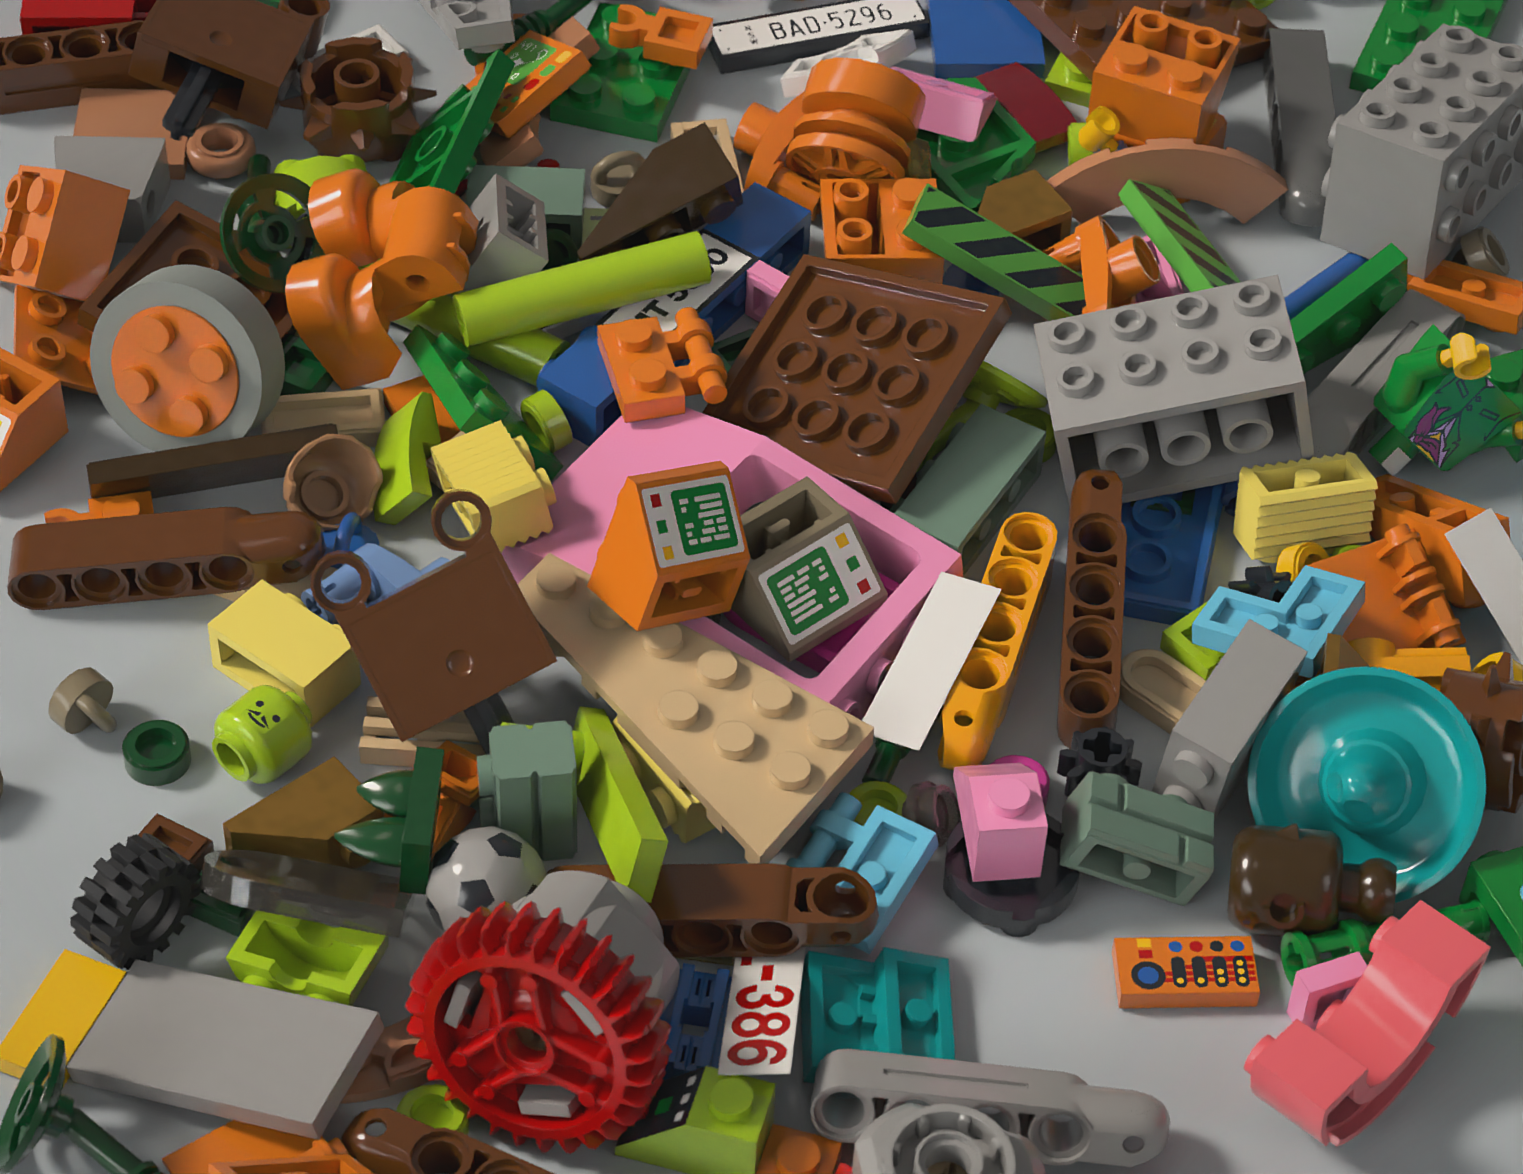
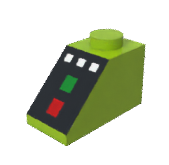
M709 1066L665 1079L642 1117L633 1126H628L626 1131L618 1138L615 1146V1155L686 1174H756L772 1124L774 1123L776 1083L745 1075H717L718 1069Z

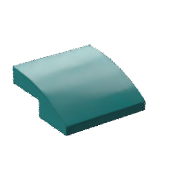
M883 947L876 960L869 962L808 950L804 957L800 990L803 1082L814 1084L818 1063L827 1054L842 1049L956 1060L949 958Z

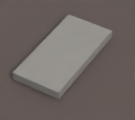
M136 959L69 1060L66 1068L75 1083L319 1140L383 1032L384 1025L377 1011Z

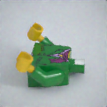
M1433 324L1410 352L1401 354L1394 360L1386 382L1376 393L1373 405L1390 421L1393 427L1368 450L1392 476H1395L1419 452L1426 456L1440 471H1449L1467 456L1485 449L1520 446L1522 444L1523 421L1519 416L1523 412L1486 376L1492 368L1489 347L1481 343L1476 345L1475 338L1466 333H1458L1449 340Z

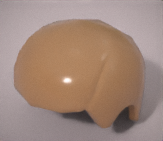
M325 434L302 447L287 466L283 482V498L287 501L286 508L288 511L306 512L318 521L322 531L338 530L339 525L337 524H340L343 517L350 512L357 513L363 522L373 511L379 488L383 483V472L370 447L351 435Z

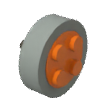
M174 265L159 269L145 276L107 305L95 325L91 339V372L97 393L104 407L125 433L141 445L155 452L243 438L269 416L282 391L285 376L284 352L278 330L272 318L261 302L241 283L222 272L208 267Z

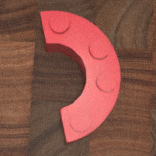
M1422 900L1417 902L1400 920L1395 916H1390L1379 927L1372 938L1369 950L1374 954L1358 983L1344 1001L1336 999L1329 1005L1319 1019L1315 1030L1296 1018L1276 1039L1271 1035H1266L1255 1045L1244 1064V1070L1251 1075L1250 1086L1252 1092L1323 1145L1327 1146L1331 1142L1338 1147L1350 1141L1384 1112L1436 1047L1426 1040L1433 1032L1444 1012L1453 1018L1457 1016L1481 972L1491 947Z

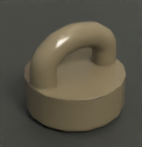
M630 150L619 151L605 156L593 167L590 175L592 197L599 204L610 208L642 165L644 157L640 153Z
M1480 226L1461 236L1462 248L1455 254L1451 262L1466 265L1468 262L1470 267L1508 277L1509 263L1506 254L1496 236L1488 228Z
M87 667L76 670L68 675L54 691L48 708L50 718L70 734L82 732L92 723L104 732L111 733L115 731L117 721L106 710L113 695L114 688L112 683L94 668Z

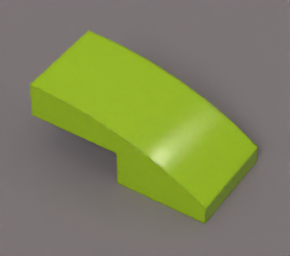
M421 392L387 419L379 433L374 455L383 472V483L379 488L373 508L375 521L396 525L432 497L426 459L432 455L430 448L441 444L433 397L430 393Z

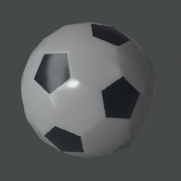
M492 826L468 829L452 837L433 856L429 866L425 903L435 925L444 933L459 917L468 918L480 906L486 907L493 912L504 901L510 902L513 905L521 898L527 897L535 891L546 877L547 872L537 851L517 833Z

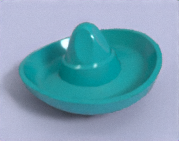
M1349 667L1334 670L1312 678L1292 690L1280 700L1262 725L1255 738L1248 766V796L1256 825L1286 827L1297 823L1301 829L1331 831L1340 837L1343 844V863L1361 864L1372 858H1383L1397 866L1395 903L1411 899L1450 874L1469 850L1477 834L1485 806L1486 773L1483 756L1478 741L1463 714L1452 701L1428 683L1414 676L1386 668Z

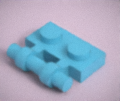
M840 792L829 810L822 809L817 814L809 828L812 836L798 858L788 859L785 865L790 867H824L835 850H847L838 867H844L860 874L870 883L876 895L879 913L876 927L872 934L859 944L851 945L871 954L939 844L936 832L879 805L876 806L864 826L854 822V819L862 809V805L850 794ZM845 881L837 884L842 888H854L851 883Z

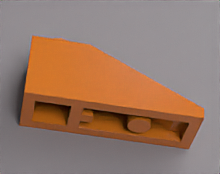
M1390 474L1376 477L1378 489L1375 490L1377 499L1373 501L1375 510L1372 511L1374 520L1371 521L1372 531L1369 534L1378 541L1385 538L1384 533L1407 523L1410 529L1414 528L1415 532H1419L1421 545L1431 566H1434L1437 571L1436 577L1445 588L1444 594L1447 600L1458 608H1476L1485 605L1484 600L1444 534L1484 512L1486 509ZM1495 513L1510 538L1509 517Z

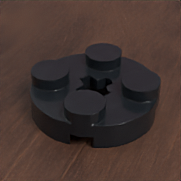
M1046 814L1048 830L1041 877L973 882L962 821H960L951 832L946 844L943 890L946 896L972 918L990 926L1000 927L1007 935L1012 937L1031 935L1036 931L1038 925L1048 923L1061 915L1071 904L1077 891L1080 872L1060 865L1061 839L1064 836L1061 833V823Z

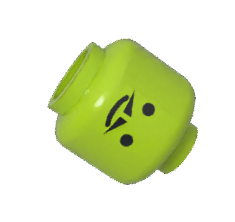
M270 685L254 687L221 711L214 722L215 738L212 741V749L215 757L223 769L236 780L241 782L249 780L257 784L271 783L309 753L313 743L312 731L309 725L312 722L311 711L304 700L294 692L287 691L284 693L279 688Z

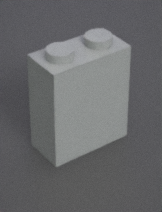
M1249 619L1172 729L1152 792L1160 795H1178L1184 798L1189 805L1213 812L1215 821L1248 772L1252 747L1262 725L1280 700L1294 689L1308 651Z

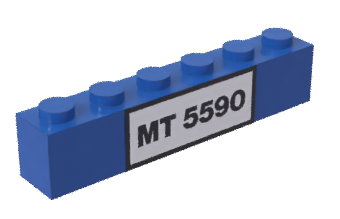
M754 182L742 193L744 204L736 207L735 211L728 218L719 223L707 224L704 228L695 230L701 235L708 253L712 274L710 284L611 309L594 326L586 327L577 338V341L557 359L549 360L538 375L536 387L538 391L542 389L547 391L559 404L568 420L573 438L590 447L622 415L598 346V325L657 316L662 332L671 331L677 328L675 322L676 313L682 308L692 307L697 310L699 317L709 324L715 341L745 313L746 277L749 268L761 260L787 275L798 264L803 254H809L811 210ZM683 359L673 362L675 367L689 365L690 360Z

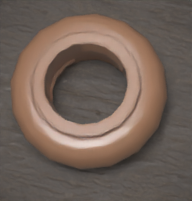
M226 122L211 123L196 130L193 137H189L186 143V160L189 165L200 175L213 179L232 178L242 174L248 169L249 159L256 154L255 140L250 133L236 124ZM220 149H226V150H227V151H223V152H214L215 150H220Z

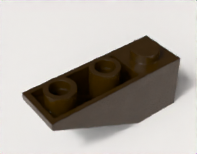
M705 122L654 148L577 251L579 261L683 235L706 223H719L728 218L735 211L736 207L744 204L739 176Z

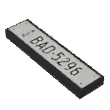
M846 0L713 24V36L708 44V48L720 73L726 74L793 62L796 59L824 54L854 42L861 35L909 29V31L913 30L915 40L926 38L929 36L930 22L918 0Z

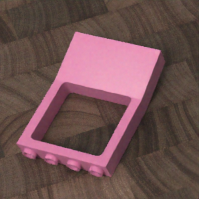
M685 407V414L625 423L621 415L552 483L557 503L548 506L553 523L550 533L541 531L538 538L530 536L526 543L518 541L514 548L506 546L501 553L517 584L548 553L591 575L597 560V551L604 541L617 506L618 494L624 486L627 476L722 461L729 467L740 515L744 514L753 504L768 500L808 476L849 512L876 570L900 583L899 587L815 678H804L707 617L679 623L860 720L866 715L941 571L964 578L962 555L768 437Z

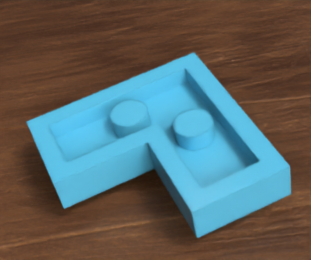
M1305 565L1279 603L1219 586L1192 623V644L1226 653L1247 621L1251 619L1308 651L1299 675L1312 679L1320 670L1327 634L1331 633L1342 636L1364 604L1365 582Z

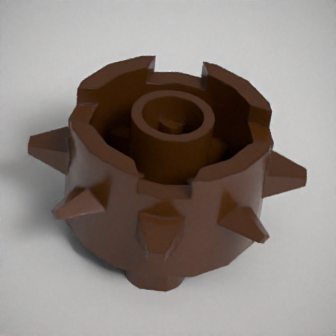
M349 37L326 43L325 54L315 58L312 62L306 58L297 66V71L300 74L301 95L280 101V107L302 110L303 139L317 149V156L340 157L350 154L360 157L364 162L375 160L394 162L402 157L411 136L421 131V126L416 120V102L437 96L436 90L415 87L413 61L404 52L397 56L395 53L383 50L382 40L376 38Z
M1504 652L1497 665H1490L1486 674L1447 667L1442 678L1440 692L1452 701L1463 714L1478 741L1486 773L1484 811L1489 809L1516 814L1523 803V681L1514 680L1512 654Z

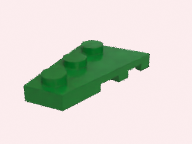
M1390 243L1290 320L1303 374L1356 345L1407 292L1408 257L1393 243Z

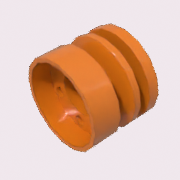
M836 57L821 60L811 68L802 98V112L805 115L795 122L793 140L790 141L786 153V165L791 171L819 185L820 179H903L905 177L904 169L908 167L911 149L908 147V144L916 139L925 108L926 95L919 85L907 76L882 64L855 58Z

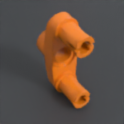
M804 92L794 98L779 112L753 102L744 113L733 141L735 149L753 157L744 191L756 182L811 210V221H814L817 218V214L821 212L820 185L789 170V167L786 165V153L790 141L793 140L795 122L805 115L802 112Z
M1100 215L1078 225L1075 228V233L1042 250V252L1076 272L1082 271L1086 301L1082 314L1135 304L1136 294L1160 282L1159 266L1147 243L1137 235L1120 242L1113 229Z

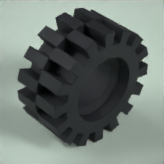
M144 833L142 838L137 834L129 836L126 847L120 842L110 848L111 858L108 861L100 857L93 865L98 872L93 879L85 877L79 887L85 891L84 896L74 898L72 909L77 912L70 917V926L75 929L74 935L120 969L125 967L129 970L136 959L146 962L153 961L155 949L161 953L170 946L168 937L173 932L179 936L185 928V925L180 922L183 916L193 914L196 904L190 901V899L200 895L201 885L196 881L201 876L199 870L194 868L195 865L162 841L147 833Z

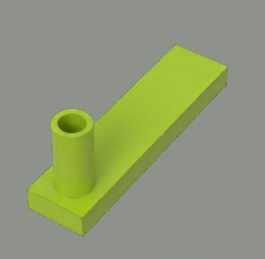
M579 706L572 730L577 767V796L616 882L632 889L646 902H651L669 841L605 710ZM503 722L500 726L516 724ZM526 725L528 729L533 728L532 725Z

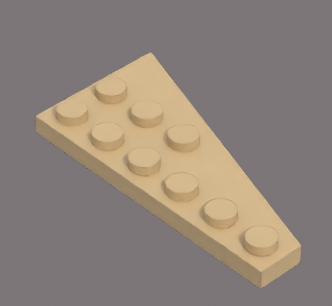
M548 553L518 583V586L555 657H564L579 672L581 684L595 699L602 697L617 713V723L679 789L687 788L707 809L706 818L721 834L728 831L745 849V859L749 863H769L873 745L874 727L679 622L636 631L587 587L590 574Z

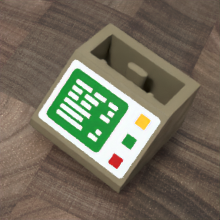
M808 476L740 515L750 560L731 609L789 663L879 608L887 600L888 593L849 512Z

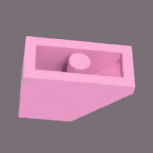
M1022 763L954 767L953 777L973 882L1041 877L1048 824L1037 772Z

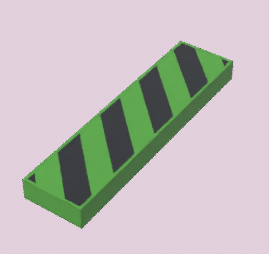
M1132 179L1127 181L1118 194L1121 202L1190 292L1241 282L1170 190Z
M928 183L918 195L902 234L1049 321L1082 314L1086 301L1081 274Z

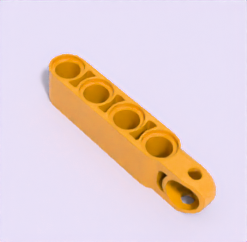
M1022 512L1014 514L1007 518L1001 526L981 583L1002 590L950 689L942 709L943 733L937 750L938 762L941 768L954 771V767L982 765L988 755L996 729L1005 718L1052 579L1057 529L1052 521L1038 513Z

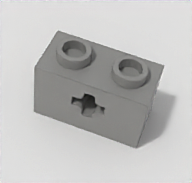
M495 173L469 207L479 223L476 232L475 249L467 255L471 265L469 278L465 282L463 291L537 273L548 263L544 202Z

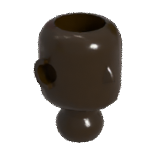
M1297 823L1286 827L1268 825L1249 826L1242 829L1235 836L1232 845L1227 905L1228 919L1234 927L1242 932L1283 937L1286 932L1294 930L1302 931L1305 935L1335 929L1339 912L1355 913L1364 921L1382 923L1394 914L1397 866L1383 858L1368 859L1361 864L1343 863V844L1340 837L1331 831L1301 829Z

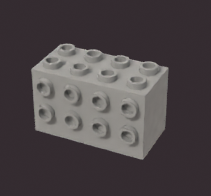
M1442 24L1425 41H1419L1412 53L1402 63L1393 65L1386 77L1374 89L1366 90L1360 101L1346 115H1339L1334 121L1328 137V146L1333 149L1331 166L1323 179L1321 195L1326 197L1320 241L1367 259H1371L1390 243H1393L1408 257L1407 274L1425 279L1459 245L1461 236L1472 231L1523 179V47L1516 44H1502L1475 35L1471 29L1463 26Z
M1278 275L1033 324L1069 509L1075 480L1083 471L1090 469L1115 471L1123 483L1122 503L1237 481L1243 466L1252 469L1254 465L1264 467L1266 463L1276 465L1278 461L1287 464L1289 460L1298 462L1301 458L1310 460L1313 456L1315 457L1306 382Z

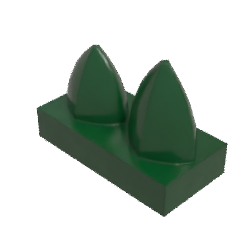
M417 746L413 770H395L383 773L358 785L356 791L365 801L378 810L394 817H383L360 822L336 832L334 836L344 847L363 858L377 864L400 868L399 892L426 895L441 795L444 749Z

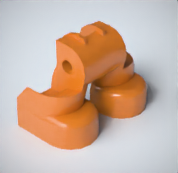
M353 168L319 178L313 182L309 190L308 199L310 223L315 237L326 255L301 261L291 266L286 277L285 287L287 308L293 326L307 347L342 390L390 377L403 354L388 335L390 322L411 314L430 299L464 290L465 282L469 278L471 265L467 255L475 249L476 232L479 223L468 205L457 195L445 189L430 186L416 188L406 181H392L380 185L370 173ZM371 264L370 266L365 267L361 270L358 268L364 265Z

